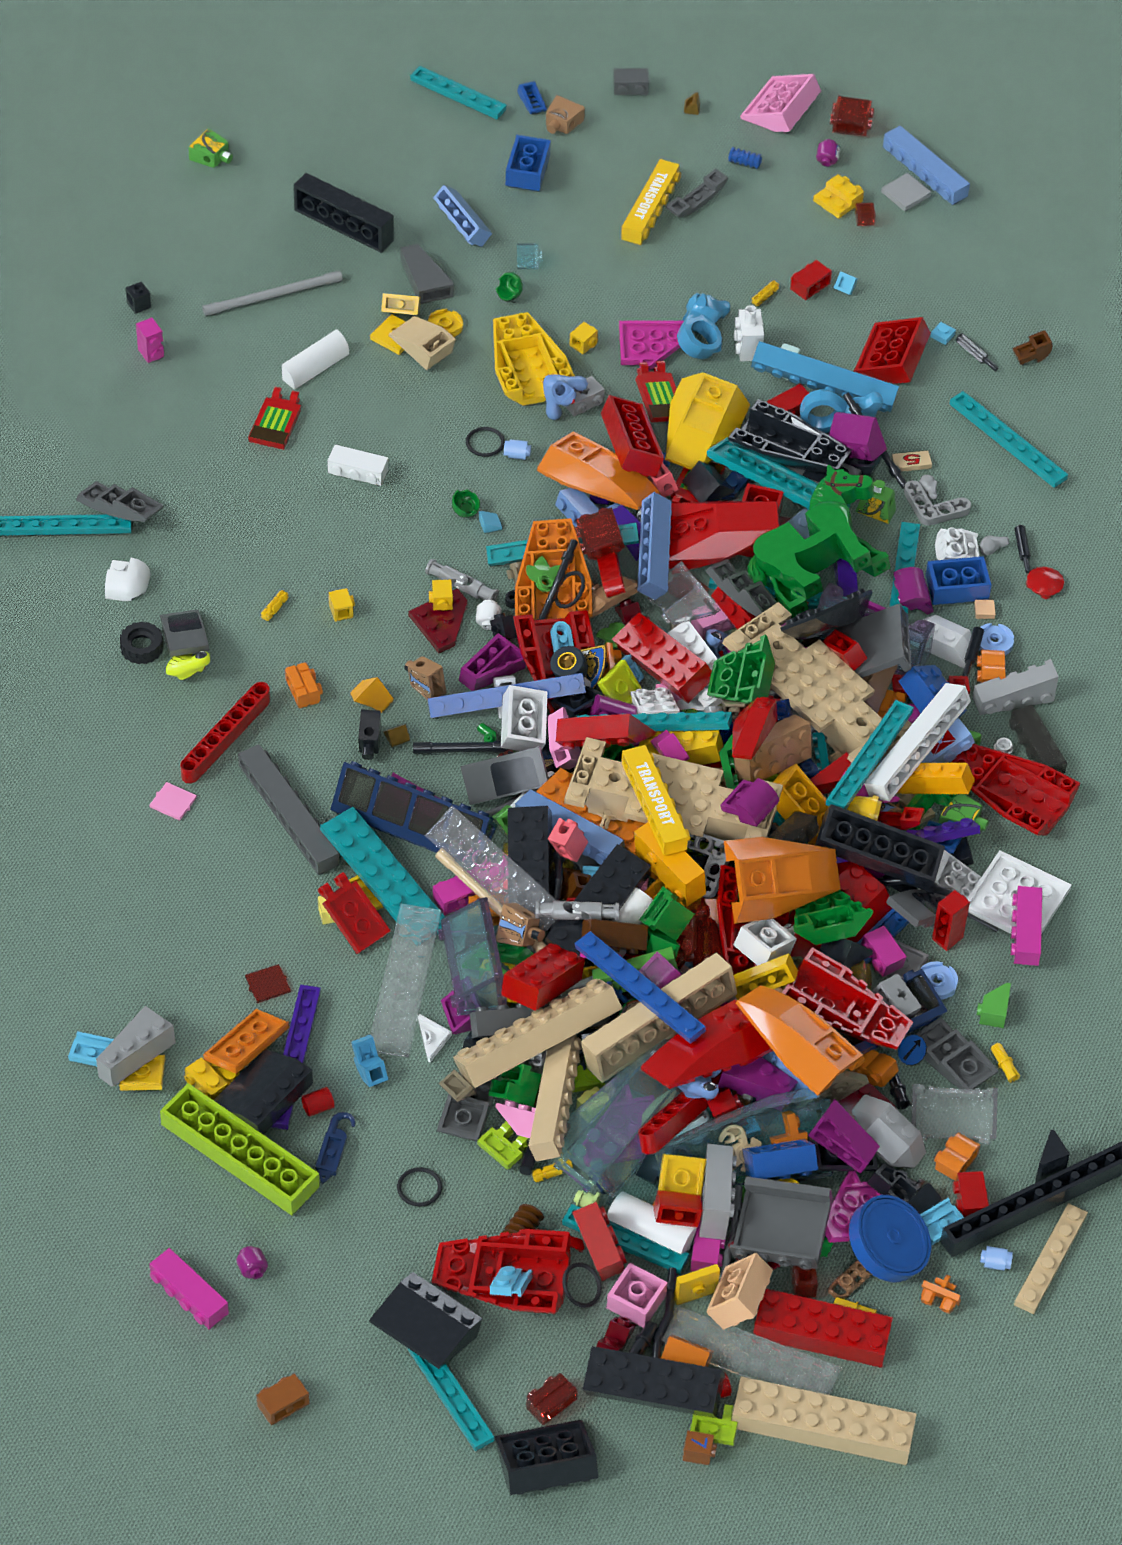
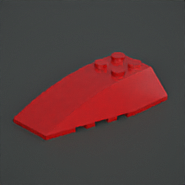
M588 610L570 611L565 618L534 620L533 614L513 617L520 652L534 681L556 677L550 665L554 654L550 631L556 622L563 621L570 626L574 647L580 650L595 647ZM554 698L547 699V709L550 714L556 711L550 702Z
M847 861L837 863L841 891L848 894L852 901L861 902L863 908L873 910L872 916L857 935L845 938L857 943L892 907L886 903L889 898L886 887L861 865ZM795 909L788 918V924H791L790 927L795 923ZM795 933L794 937L797 939L790 956H801L804 959L811 947L819 951L822 944L815 945Z
M811 947L798 970L795 981L787 984L782 993L809 1008L839 1032L866 1042L897 1050L913 1021L894 1005L889 1006L883 1001L884 997L879 993L874 994L868 989V984L862 979L857 980L853 976L854 972Z
M735 999L697 1019L705 1025L706 1032L690 1044L679 1034L675 1035L641 1066V1070L671 1089L694 1082L695 1077H710L714 1071L722 1069L725 1072L732 1070V1066L737 1064L740 1066L748 1065L773 1050L736 1005L737 1000Z
M523 1229L516 1233L504 1232L491 1237L484 1235L472 1240L465 1238L440 1242L431 1283L512 1311L556 1314L564 1303L565 1293L562 1279L565 1270L571 1263L570 1233ZM513 1266L517 1269H522V1272H527L529 1269L532 1270V1279L521 1297H518L516 1293H513L512 1296L490 1294V1285L501 1267Z

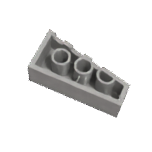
M1052 660L1044 661L1045 665L1036 667V665L1029 666L1027 671L1019 674L1016 671L1009 673L1004 679L997 677L975 685L973 700L979 714H993L995 712L1010 711L1016 708L1053 702L1059 676Z
M144 1006L96 1058L99 1078L114 1087L176 1043L173 1024L147 1006Z
M707 1144L702 1193L703 1210L700 1218L699 1237L725 1240L729 1217L734 1216L735 1204H731V1201H734L735 1188H731V1186L735 1185L736 1172H733L732 1168H736L737 1156L733 1155V1146Z

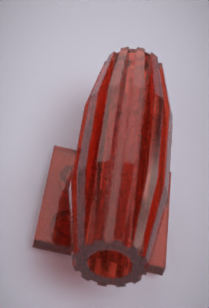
M692 917L676 940L680 945L676 957L679 969L686 962H693L694 968L715 953L721 956V941L716 921L711 917L700 918L696 923V918Z

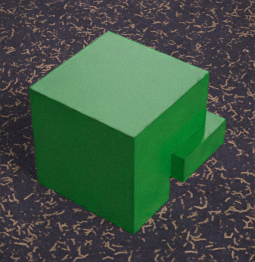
M662 887L639 920L648 925L652 930L655 931L657 928L676 941L695 914L676 901L678 897Z
M519 1064L500 1074L498 1080L492 1079L488 1095L533 1107L542 1074L531 1071L532 1066Z

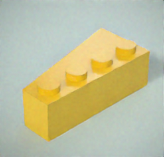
M719 730L668 731L676 736L688 754L689 759L687 762L704 765L721 761L719 752L724 744ZM656 731L655 736L640 741L639 746L646 745L648 752L660 755L652 746L651 740L664 731Z

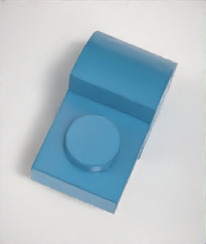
M368 1035L352 1041L355 1055L353 1059L362 1080L369 1087L389 1080L384 1061L377 1054L374 1038Z

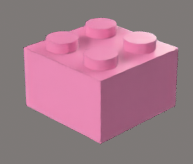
M629 1262L607 1295V1309L630 1319L631 1322L644 1328L666 1297L667 1282Z

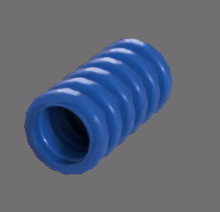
M732 147L728 160L729 162L734 161L735 164L738 162L739 165L744 164L746 167L749 165L750 168L755 167V169H758L762 161V155H756L755 152L752 154L751 151L746 152L744 149L741 151L740 148Z

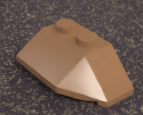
M622 576L626 592L610 598L606 597L602 584L592 585L593 616L589 619L638 592V581Z

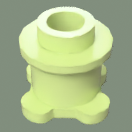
M584 1188L582 1191H577L574 1202L576 1206L581 1208L597 1202L599 1205L601 1193L597 1192L594 1195L587 1192V1189Z

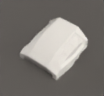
M953 527L948 529L941 528L937 533L935 541L937 559L948 560L980 557L977 543L978 533Z

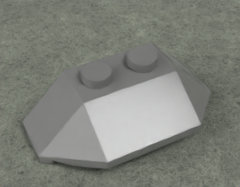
M863 1095L852 1109L855 1121L880 1146L876 1153L888 1165L915 1168L926 1154L921 1132L890 1103Z

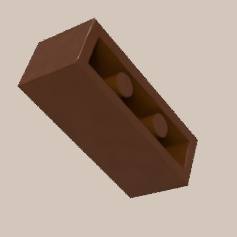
M597 919L583 920L582 937L591 931L616 953L620 952V950H626V954L638 955L639 951H645L647 948L648 925Z

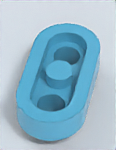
M563 621L556 622L550 631L554 653L561 647L574 646L570 626Z

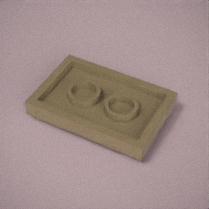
M845 1070L820 1095L817 1096L814 1092H801V1095L795 1098L794 1101L799 1108L821 1113L831 1105L834 1099L839 1102L868 1084L869 1081L866 1075Z

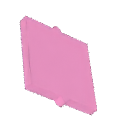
M166 782L162 789L156 792V797L149 806L180 821L184 814L190 810V806L196 800L197 795Z

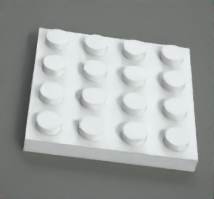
M999 850L967 898L970 902L968 912L1011 934L1012 926H1015V922H1011L1012 910H1015V906H1012L1013 893H1017L1018 886L1042 888V934L1071 890L1072 885Z

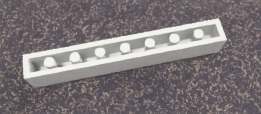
M946 683L865 781L864 784L869 797L876 795L879 796L878 800L890 802L971 702L966 686Z

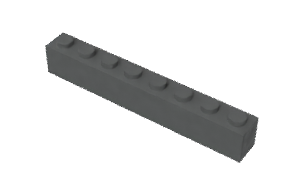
M258 744L238 753L239 767L317 875L339 866L340 853L320 831L318 820L311 816L308 806L302 804L299 794L296 790H292L288 779L281 775L278 765L272 763L267 750H263Z
M626 995V998H627L628 1000L635 999V998H628V995ZM548 1002L547 1004H545V1005H544L543 1007H541V1008L544 1009V1008L548 1007V1006H549V1002ZM516 1004V1008H509V1005L496 1006V1010H489L488 1007H478L475 1012L470 1013L472 1039L492 1037L497 1030L508 1028L513 1025L514 1021L531 1016L534 1010L521 1004ZM608 1016L590 1027L604 1026L613 1020Z

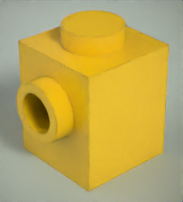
M586 322L581 323L570 333L569 346L584 355L589 349L596 346L598 330Z
M451 579L432 580V591H429V603H433V610H453Z
M348 589L328 592L329 607L334 621L353 618L355 601L353 595H349Z

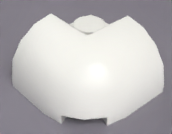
M132 557L130 562L112 560L106 575L105 599L132 601L131 598L145 594L151 576L149 567L139 559Z

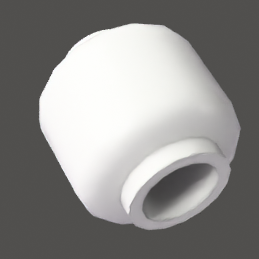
M493 600L482 601L476 610L477 624L485 630H491L490 620L494 619L493 615L501 614V607Z

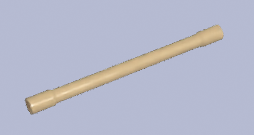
M440 849L435 857L501 917L503 905L460 866L456 859L445 849ZM535 941L532 948L535 952H538L547 945L543 941Z

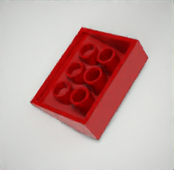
M917 317L874 323L854 372L893 384L911 382L931 334L924 318Z
M631 714L557 719L555 742L567 750H573L575 747L583 748L586 737L605 741L606 747H610L612 744L628 746L629 743H638L655 736L656 731Z

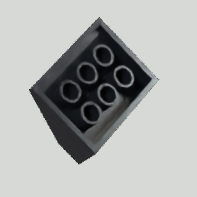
M265 1049L214 1101L264 1135L313 1085L312 1069L295 1058Z
M412 1272L397 1285L373 1314L369 1322L440 1369L477 1338L483 1318Z
M582 1419L494 1436L510 1495H521L525 1492L545 1490L551 1487L566 1486L571 1483L587 1482L599 1478L597 1455Z

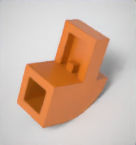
M791 1111L782 1112L786 1133L770 1137V1142L775 1144L800 1139L807 1140V1132L798 1130L800 1128L798 1115Z

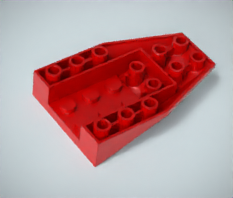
M711 501L672 503L669 569L672 574L719 563L726 559L729 560L753 547L759 536L780 526L777 502Z

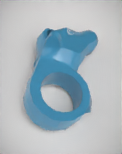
M696 293L687 302V312L682 319L684 322L677 333V340L686 354L703 360L721 351L722 336L715 323L729 313L731 306L726 300L719 301L711 295ZM692 331H696L704 336L708 344L697 340Z
M824 389L812 391L804 397L800 405L801 419L824 433L830 432L836 412L849 414L851 412L849 411L850 407L843 398L835 392ZM871 392L867 396L853 398L855 403H858L861 407V412L864 416L875 417L877 411L883 405V399L878 392ZM820 405H828L835 409L833 413L824 417H817L810 413L813 408Z

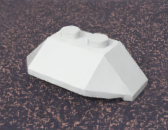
M938 615L909 624L911 645L965 668L964 658L971 638L969 629Z

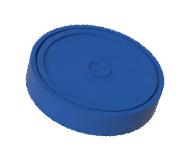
M879 1195L869 1199L853 1213L849 1224L850 1243L859 1262L872 1275L887 1282H903L919 1273L927 1265L931 1255L930 1234L920 1214L906 1201L891 1195Z

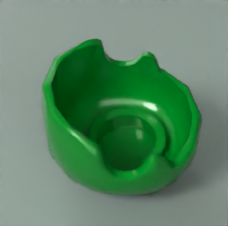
M506 272L498 278L500 284L496 287V292L503 301H510L521 295L523 283L520 276L514 272Z
M469 489L464 491L457 490L452 496V509L455 514L466 518L476 515L480 508L478 496Z

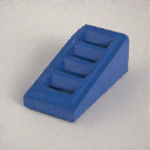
M535 81L518 86L517 92L530 115L547 111Z

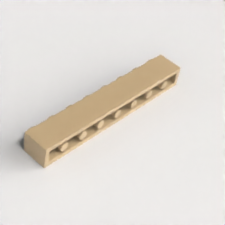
M576 1034L547 1049L529 1141V1148L536 1162L560 1157L562 1147H564V1135L567 1133L566 1124L567 1119L570 1117L569 1108L572 1105V1091L575 1090L574 1080L577 1077V1064L580 1062L579 1053L582 1050L581 1039Z

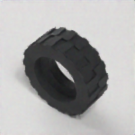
M135 622L126 626L122 630V634H120V649L124 658L136 664H148V662H153L156 658L158 659L159 655L163 652L161 630L149 622ZM144 637L151 640V645L146 648H135L132 646V641L136 638Z

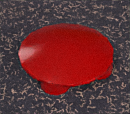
M1037 567L1027 575L1026 586L1039 594L1041 598L1049 599L1051 595H1055L1063 589L1064 579L1053 568Z

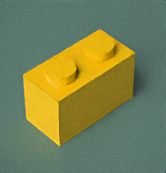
M383 293L381 312L419 315L421 297Z

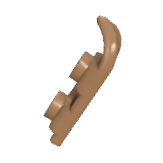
M857 1260L834 1280L828 1289V1293L834 1298L844 1299L872 1274ZM860 1276L861 1280L856 1283L854 1279ZM839 1284L846 1290V1293L840 1295L835 1293L833 1289Z

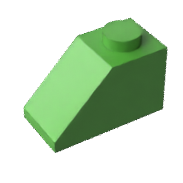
M1007 982L984 995L983 1003H978L976 1015L980 1016L979 1024L1004 1028L1011 983Z

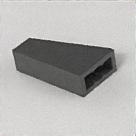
M418 244L400 247L401 263L415 296L421 297L420 304L454 297L453 281Z

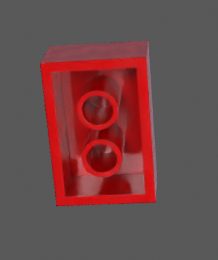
M597 1202L573 1211L572 1213L601 1280L604 1281L622 1273L625 1270L623 1264L627 1263L620 1245L615 1246L619 1242L612 1226L607 1227L610 1222L604 1207L599 1208Z

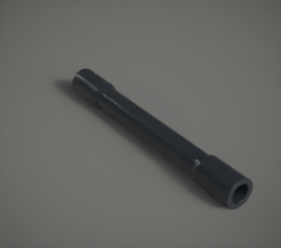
M501 741L413 742V754L444 752L508 753L510 750L501 748Z

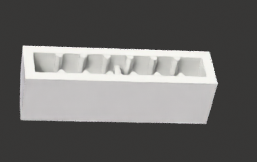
M336 329L283 363L282 380L295 390L349 355V347L344 336Z
M635 888L619 910V921H615V919L612 921L645 925L639 919L653 899L640 889ZM620 950L617 954H621L623 958L626 950Z
M623 1191L617 1195L607 1214L610 1221L680 1254L690 1250L697 1227L656 1223L653 1205Z

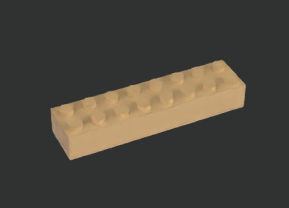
M718 953L706 958L703 962L689 969L686 973L661 989L696 1019L705 1016L737 994L732 966ZM639 1002L636 1006L622 1013L619 1017L605 1024L602 1028L581 1041L587 1068L603 1083L676 1035L677 1032Z
M593 979L586 983L587 986L570 991L568 996L563 999L553 1000L548 1007L533 1011L531 1016L514 1021L513 1025L508 1028L497 1030L492 1037L482 1038L476 1042L475 1046L461 1049L458 1055L453 1057L461 1076L471 1086L476 1088L618 1012L622 1007L613 987L601 979Z
M741 1377L732 1421L738 1422L737 1430L907 1465L917 1413Z

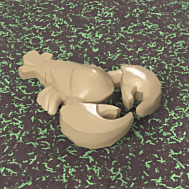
M737 1124L728 1125L719 1135V1142L722 1143L727 1135L729 1138L725 1141V1144L738 1140V1143L732 1145L733 1155L737 1156L736 1168L743 1164L741 1171L745 1172L742 1149L761 1146L762 1142L752 1137L749 1144L746 1131L742 1126Z

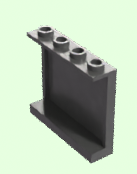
M900 603L862 617L853 623L837 629V631L858 642L867 656V659L855 670L861 678L898 664L904 672L911 670L908 615Z
M746 1177L744 1182L746 1192L734 1244H730L732 1256L741 1260L757 1253L766 1263L775 1262L781 1266L795 1265L806 1270L811 1268L818 1269L833 1201L831 1188Z

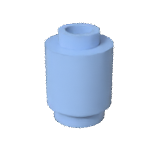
M512 439L505 441L504 456L523 460L530 456L531 445H528V441Z
M987 1246L986 1250L981 1252L980 1262L984 1263V1268L1004 1271L1011 1268L1013 1252H1009L1008 1249Z

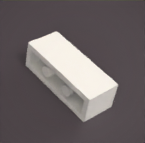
M334 445L328 458V473L381 486L388 472V457L339 445Z

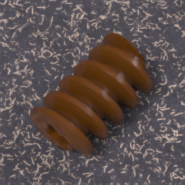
M522 1204L501 1233H516L523 1229H535L539 1227L540 1221L544 1220V1214L532 1205Z

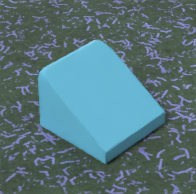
M479 511V521L484 533L502 530L497 514Z

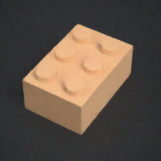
M757 1253L726 1266L706 1313L723 1330L731 1326L734 1327L744 1320L754 1318L758 1312V1306L764 1298L765 1289L770 1283L773 1269Z

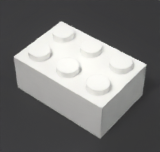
M509 685L503 695L501 748L523 751L541 746V750L546 744L547 691Z

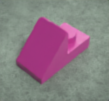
M665 730L651 740L652 746L660 755L683 761L689 759L688 754L673 733L670 734L668 730Z

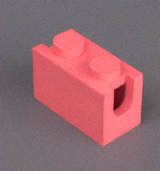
M662 463L656 477H647L663 497L670 496L673 491L679 490L672 473L664 463Z
M559 818L548 837V840L561 857L576 863L588 844L584 832L571 819H567L565 822Z

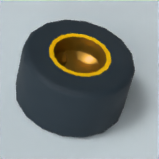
M574 646L561 647L555 651L550 661L551 669L556 677L583 673L585 677L588 671L585 656L580 649Z

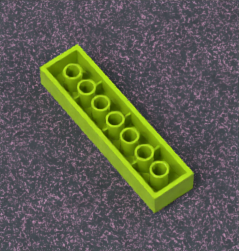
M189 1083L160 1110L162 1126L290 1215H293L320 1187L319 1173Z

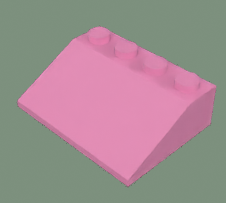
M815 75L772 76L741 114V119L774 132L791 131L821 92Z

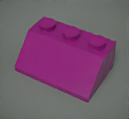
M842 412L834 414L829 436L852 449V453L849 455L850 458L874 461L887 450L876 417Z

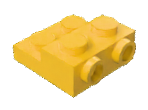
M837 174L826 182V187L814 195L813 201L839 219L863 202L864 192L861 186H855L850 183L847 176L842 177Z
M201 1057L185 1068L184 1078L187 1083L193 1085L196 1089L214 1100L240 1072L235 1074L207 1062Z

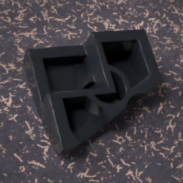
M885 1163L867 1182L880 1195L895 1196L906 1202L925 1183L921 1178L918 1181L912 1180L907 1177V1172L896 1170Z

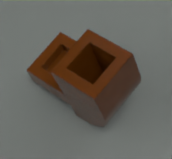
M563 867L560 897L563 900L576 898L592 878L591 875L583 874L580 870Z

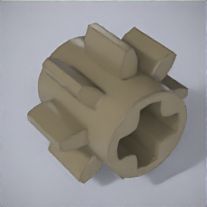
M522 561L510 564V570L506 571L508 579L513 578L514 583L517 581Z

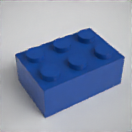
M516 135L506 168L505 186L540 191L550 159L551 140Z
M984 556L927 562L925 577L933 605L989 600L991 581Z
M935 665L913 666L898 681L920 713L923 712L942 687L949 683L942 676L941 670ZM966 708L963 710V712L959 715L958 718H960L967 711Z
M806 1139L742 1149L745 1174L753 1178L770 1180L771 1177L778 1176V1179L791 1178V1174L799 1173L800 1176L812 1174L814 1170H818L815 1144Z

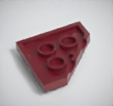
M458 588L452 590L453 610H433V603L427 602L408 611V616L438 654L456 645L457 636L462 626L468 600Z

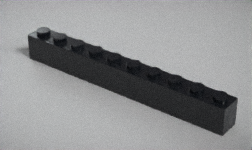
M1122 1141L943 1227L940 1242L950 1256L955 1257L1121 1176Z

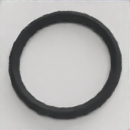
M491 427L476 428L466 437V446L469 451L481 457L498 454L505 444V439L501 432ZM488 430L500 437L501 444L497 450L491 453H480L470 446V437L478 431Z
M571 571L564 576L562 583L569 576L578 575L581 579V588L576 598L565 605L558 601L557 593L554 601L559 608H569L581 598L585 588V578L581 572Z
M412 1168L400 1176L397 1183V1192L400 1198L409 1205L417 1207L427 1206L434 1203L441 1195L442 1182L440 1177L428 1168ZM414 1172H426L436 1179L438 1184L437 1193L428 1201L413 1202L406 1198L402 1192L401 1185L404 1178Z
M577 1262L567 1267L562 1279L565 1295L571 1303L578 1307H592L597 1303L601 1295L602 1288L598 1274L585 1263ZM583 1267L587 1269L596 1280L597 1293L595 1298L589 1303L576 1301L568 1291L567 1276L573 1268Z

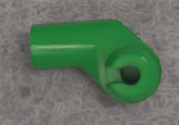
M480 723L477 731L484 735V742L497 741L496 731L486 724Z

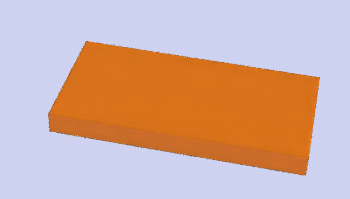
M255 1009L203 1054L204 1060L237 1074L288 1030L289 1022Z

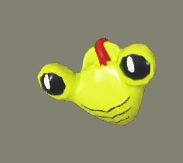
M200 651L194 656L192 654L173 656L166 666V674L175 676L179 680H184L197 671L202 672L205 670V666L210 663V654Z

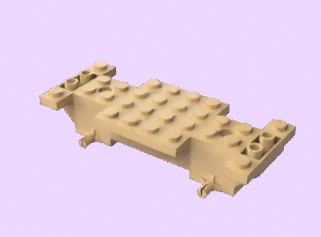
M779 602L724 638L722 644L731 652H738L745 648V644L749 642L753 644L761 640L760 637L766 634L775 660L770 691L773 690L802 718L810 722L815 730L819 733L822 732L828 737L826 742L835 751V753L828 756L829 762L833 763L846 752L849 754L847 759L851 763L882 720L864 702L875 691L865 680L820 639L808 648H805L795 638L783 633L780 627L786 623L785 621L791 619L792 614ZM907 720L882 758L891 751L912 725L911 722Z
M586 737L566 792L564 803L582 808L586 805L588 813L602 817L600 827H604V829H608L610 820L627 822L630 819L647 823L648 820L621 764L622 762L603 758L606 742ZM652 753L655 767H659L662 782L667 784L669 797L674 799L676 812L681 814L683 827L688 829L689 834L703 837L706 834L723 841L754 837L768 838L777 805L757 827L742 823L737 815L721 810V803L734 790L720 786L724 770ZM765 781L776 791L780 799L783 785ZM720 848L719 852L721 854L725 853V848Z

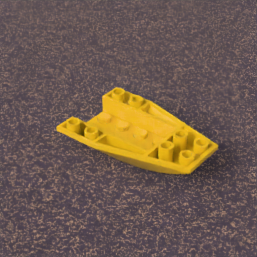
M528 312L493 318L495 373L505 396L522 406L545 402L543 390L545 376L552 374L574 376L566 355Z
M704 372L681 379L670 403L665 460L690 470L698 461L710 463L712 459L707 457V450L723 439L729 438L735 428L740 429L749 410L750 403L737 385Z

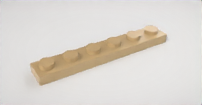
M1069 1203L1067 1204L1014 1302L1015 1306L1032 1314L1035 1313L1084 1223L1088 1212Z

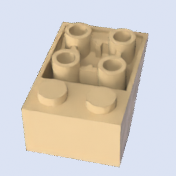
M416 316L389 333V336L426 370L452 353L456 340L443 327Z

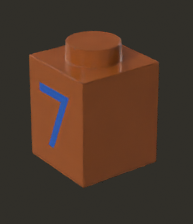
M687 1430L683 1461L709 1465L710 1458H715L717 1444H713L714 1435Z

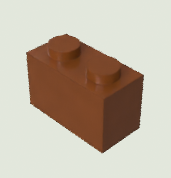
M295 1373L289 1377L281 1378L278 1383L262 1389L256 1395L257 1406L271 1426L309 1404V1392Z

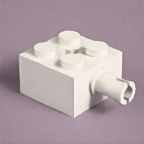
M749 305L745 309L739 310L738 317H735V328L737 330H734V341L738 342L735 345L736 354H739L740 361H752L758 342L764 341L761 309H756L755 306Z
M774 919L752 921L741 927L734 946L758 966L785 954H790L797 938L794 937L795 932L793 926L790 927L791 924H786L782 927Z

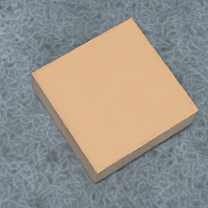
M975 600L976 619H995L994 600Z

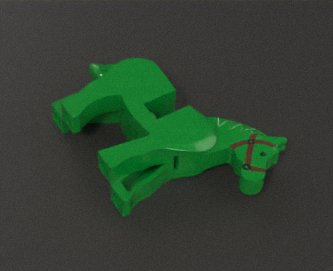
M828 465L827 476L815 488L810 500L809 510L805 513L810 537L804 539L788 522L762 534L756 539L753 546L754 556L747 568L748 576L754 583L761 581L765 587L770 588L776 596L777 603L779 602L792 614V618L808 610L807 599L823 591L821 578L815 573L824 570L840 558L849 562L855 573L863 570L873 577L891 569L889 555L886 552L874 549L868 542L859 538L853 532L851 514L847 504H851L857 499L868 500L874 496L872 478L867 475H850L844 469L834 470Z

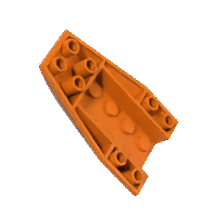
M574 431L550 445L537 467L538 472L559 482L561 485L635 510L642 508V500L653 492L660 495L659 490L647 477L638 472L623 470L616 453Z
M571 518L533 521L515 585V616L533 614L534 620L539 619L549 592L540 591L535 582L529 579L526 573V566H534L537 559L541 556L545 558L550 568L561 565V557L563 552L567 550L570 540L575 539L578 541ZM579 541L573 553L574 559L569 564L565 575L571 571L581 572L585 578L584 592L576 604L569 608H559L554 601L547 619L565 618L570 611L588 610L589 618L593 616L592 581ZM571 575L562 583L558 592V601L561 604H569L578 595L581 588V579L578 575Z
M767 837L724 841L726 862H735L740 901L732 903L734 924L773 919L841 890L836 851L833 848Z
M760 985L736 1002V1005L786 1068L817 1096L827 1090L839 1074L847 1069L854 1071L865 1062L863 1054L826 1021L806 1006L781 992Z

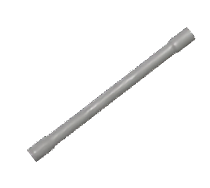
M338 270L323 276L222 302L203 305V313L205 316L231 308L324 284L328 285L342 281V274Z

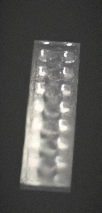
M451 806L425 835L502 907L506 903H518L535 914L536 900L540 901V903H553V901H557L454 806ZM539 917L538 928L546 931L556 919L552 917Z
M407 904L400 905L370 1034L374 1038L378 1053L409 1058L440 922L441 910Z
M678 1305L661 1339L662 1346H666L669 1336L675 1335L713 1350L714 1353L710 1364L746 1378L831 1395L841 1372L840 1366L731 1326L723 1330L712 1318Z

